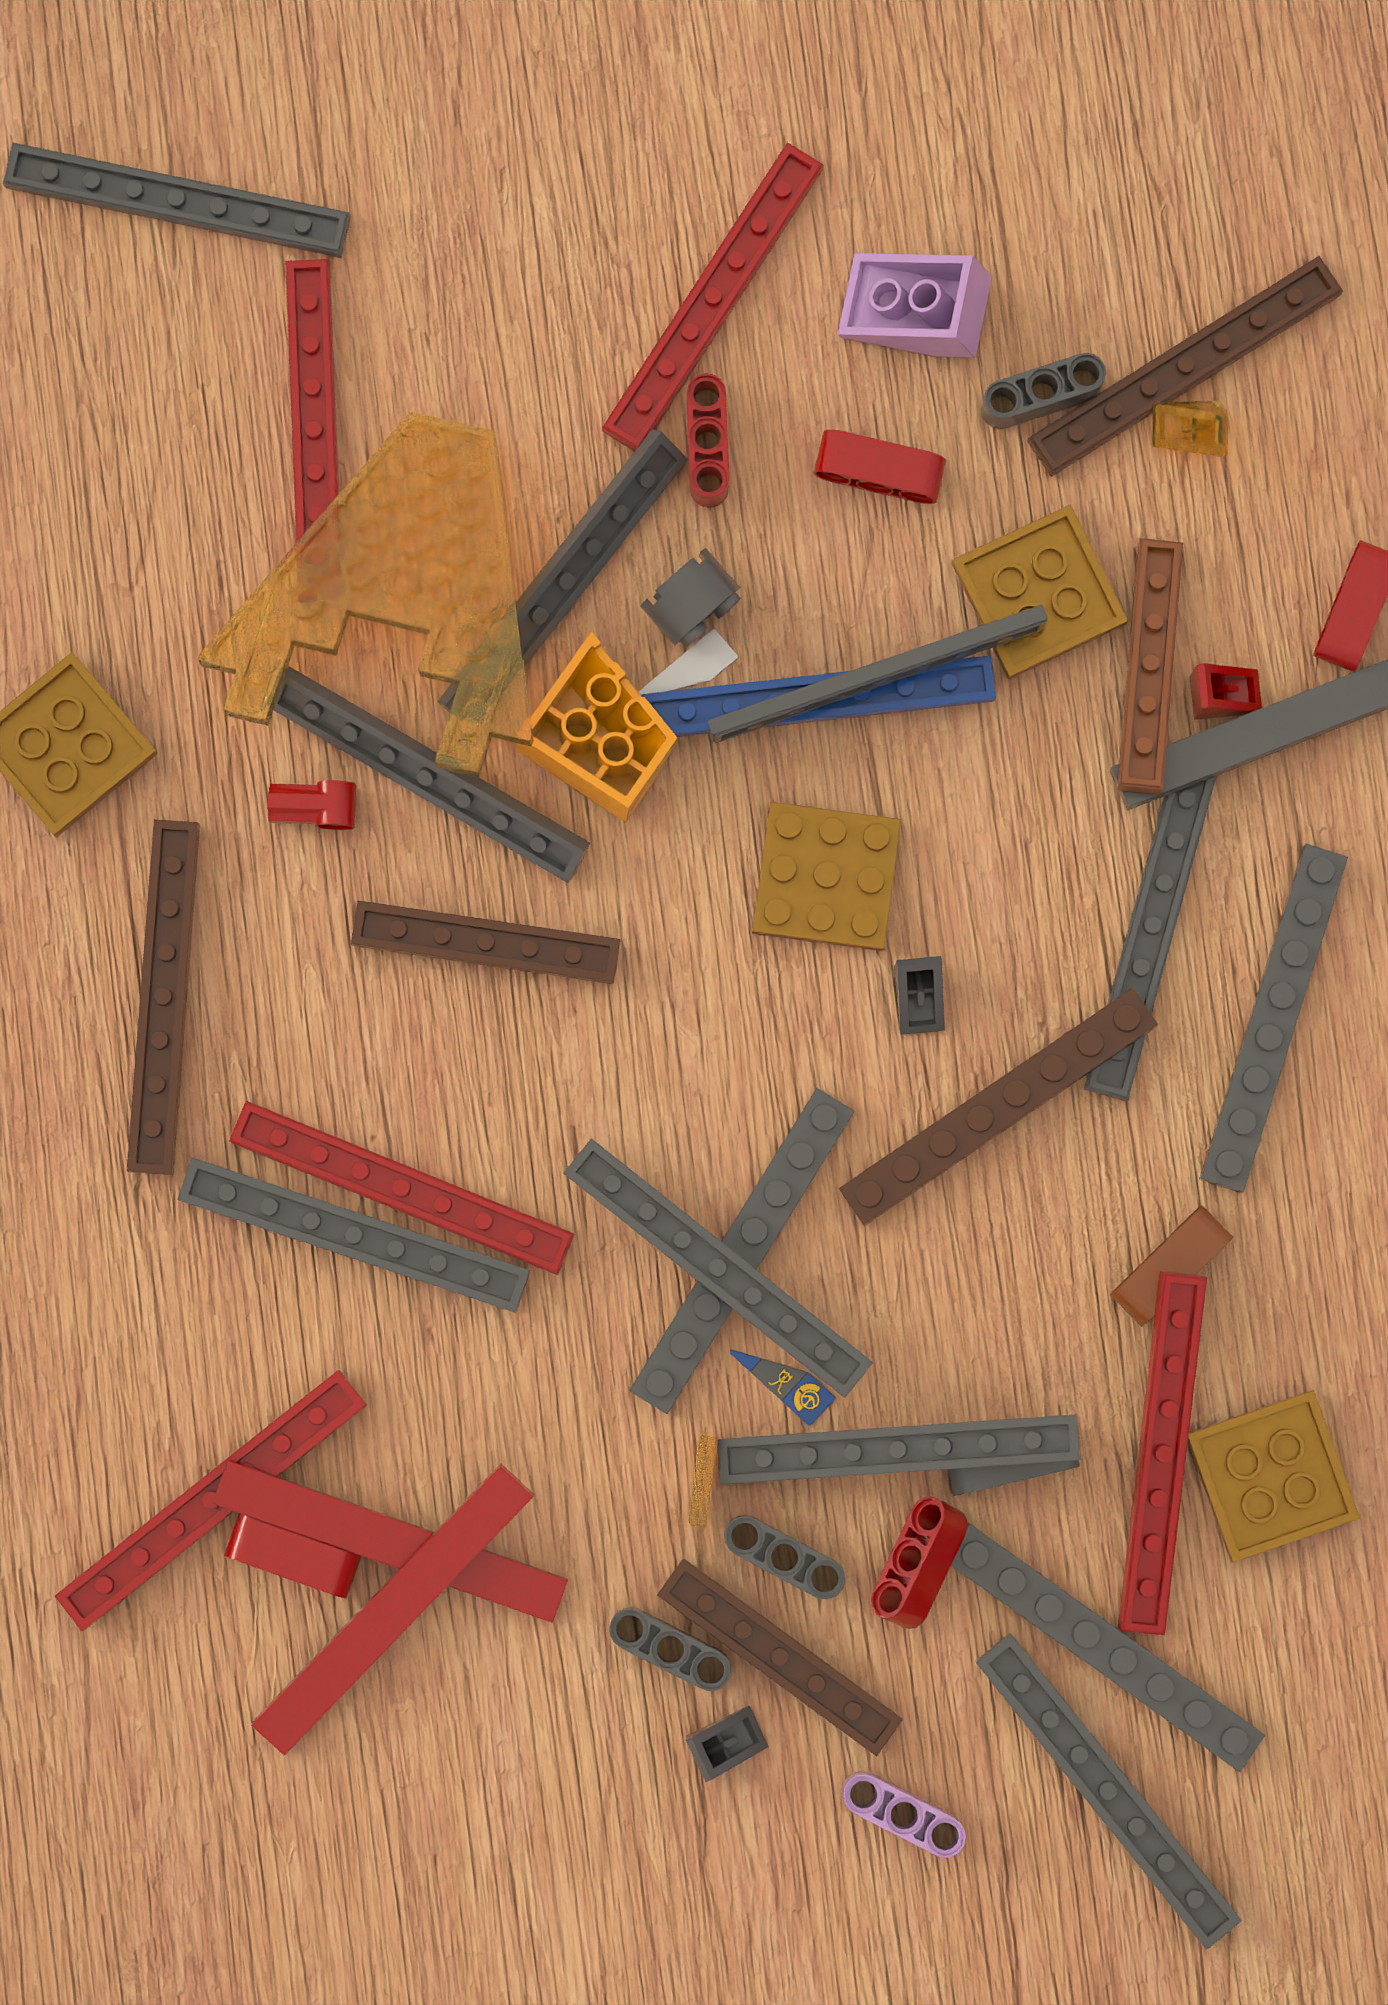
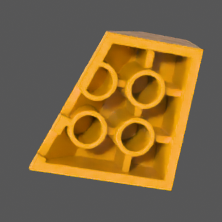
M591 631L517 735V752L624 822H627L651 788L674 747L677 737L647 699L642 697L626 678V673L617 662L614 663L601 647V642Z

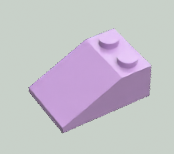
M855 253L838 335L845 339L936 357L976 358L992 276L973 255Z

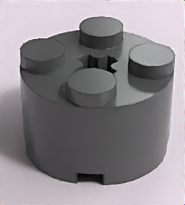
M707 548L700 551L698 555L702 560L700 564L692 558L656 590L657 593L653 597L657 602L654 605L648 598L640 605L674 646L681 642L687 648L706 631L708 627L704 624V621L714 613L720 619L741 599L736 593L741 587Z

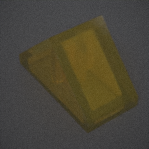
M1220 400L1153 403L1152 447L1219 457L1228 456V411Z

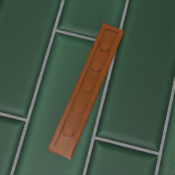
M1139 539L1117 790L1159 795L1163 791L1183 542Z

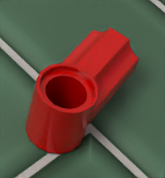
M338 780L319 781L317 785L270 784L267 803L268 821L270 823L315 824L317 828L328 830L354 829L357 784Z

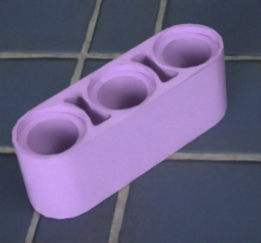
M856 1771L850 1774L844 1781L842 1787L843 1800L848 1809L854 1814L936 1856L943 1858L952 1857L958 1854L964 1847L966 1840L965 1830L960 1821L951 1813L867 1771ZM859 1781L870 1782L875 1787V1797L867 1805H858L850 1798L851 1788ZM900 1802L911 1803L916 1809L915 1819L912 1823L905 1826L896 1825L891 1820L892 1809ZM940 1823H949L956 1828V1838L948 1846H938L932 1841L933 1829Z

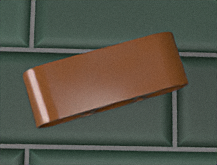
M1201 1205L1124 1279L1110 1295L1142 1327L1155 1316L1160 1271L1197 1275L1232 1240L1233 1236Z

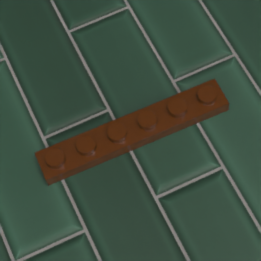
M358 900L351 945L614 984L620 939Z
M683 1558L658 1592V1597L875 1756H878L903 1719L686 1559Z

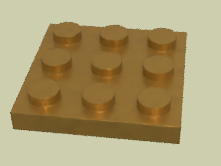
M1071 504L952 559L951 564L981 625L1043 604L1048 620L1042 631L993 647L1008 680L1126 625L1128 622Z
M73 652L68 654L0 711V772L56 838L158 754Z
M770 802L752 934L883 951L901 819Z
M1314 1390L1189 1433L1188 1444L1231 1563L1360 1519Z

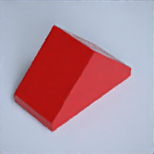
M1203 663L1197 665L1189 677L1194 720L1246 715L1262 708L1258 669Z

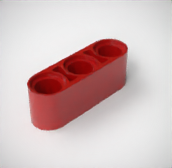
M704 373L694 377L687 388L689 482L691 497L702 507L712 508L724 502L729 490L727 406L724 383L717 376ZM709 390L717 395L718 400L711 406H702L694 398L700 391ZM708 432L716 435L720 442L714 448L704 449L696 443V439L701 434ZM706 475H713L721 481V486L716 491L706 492L697 485L699 479Z
M828 429L823 432L813 473L818 478L829 482L917 503L935 504L943 478L946 458L936 453L845 431Z
M1362 540L1359 541L1316 645L1314 657L1349 671H1356L1388 594L1387 550Z
M931 1496L924 1497L916 1502L873 1590L871 1606L875 1614L906 1629L917 1628L924 1622L966 1535L968 1528L967 1518L961 1510Z
M241 1513L238 1514L224 1556L346 1599L362 1557Z

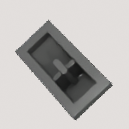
M941 956L896 960L894 978L900 1034L945 1031Z
M750 1706L742 1708L686 1736V1742L705 1782L718 1777L769 1747Z

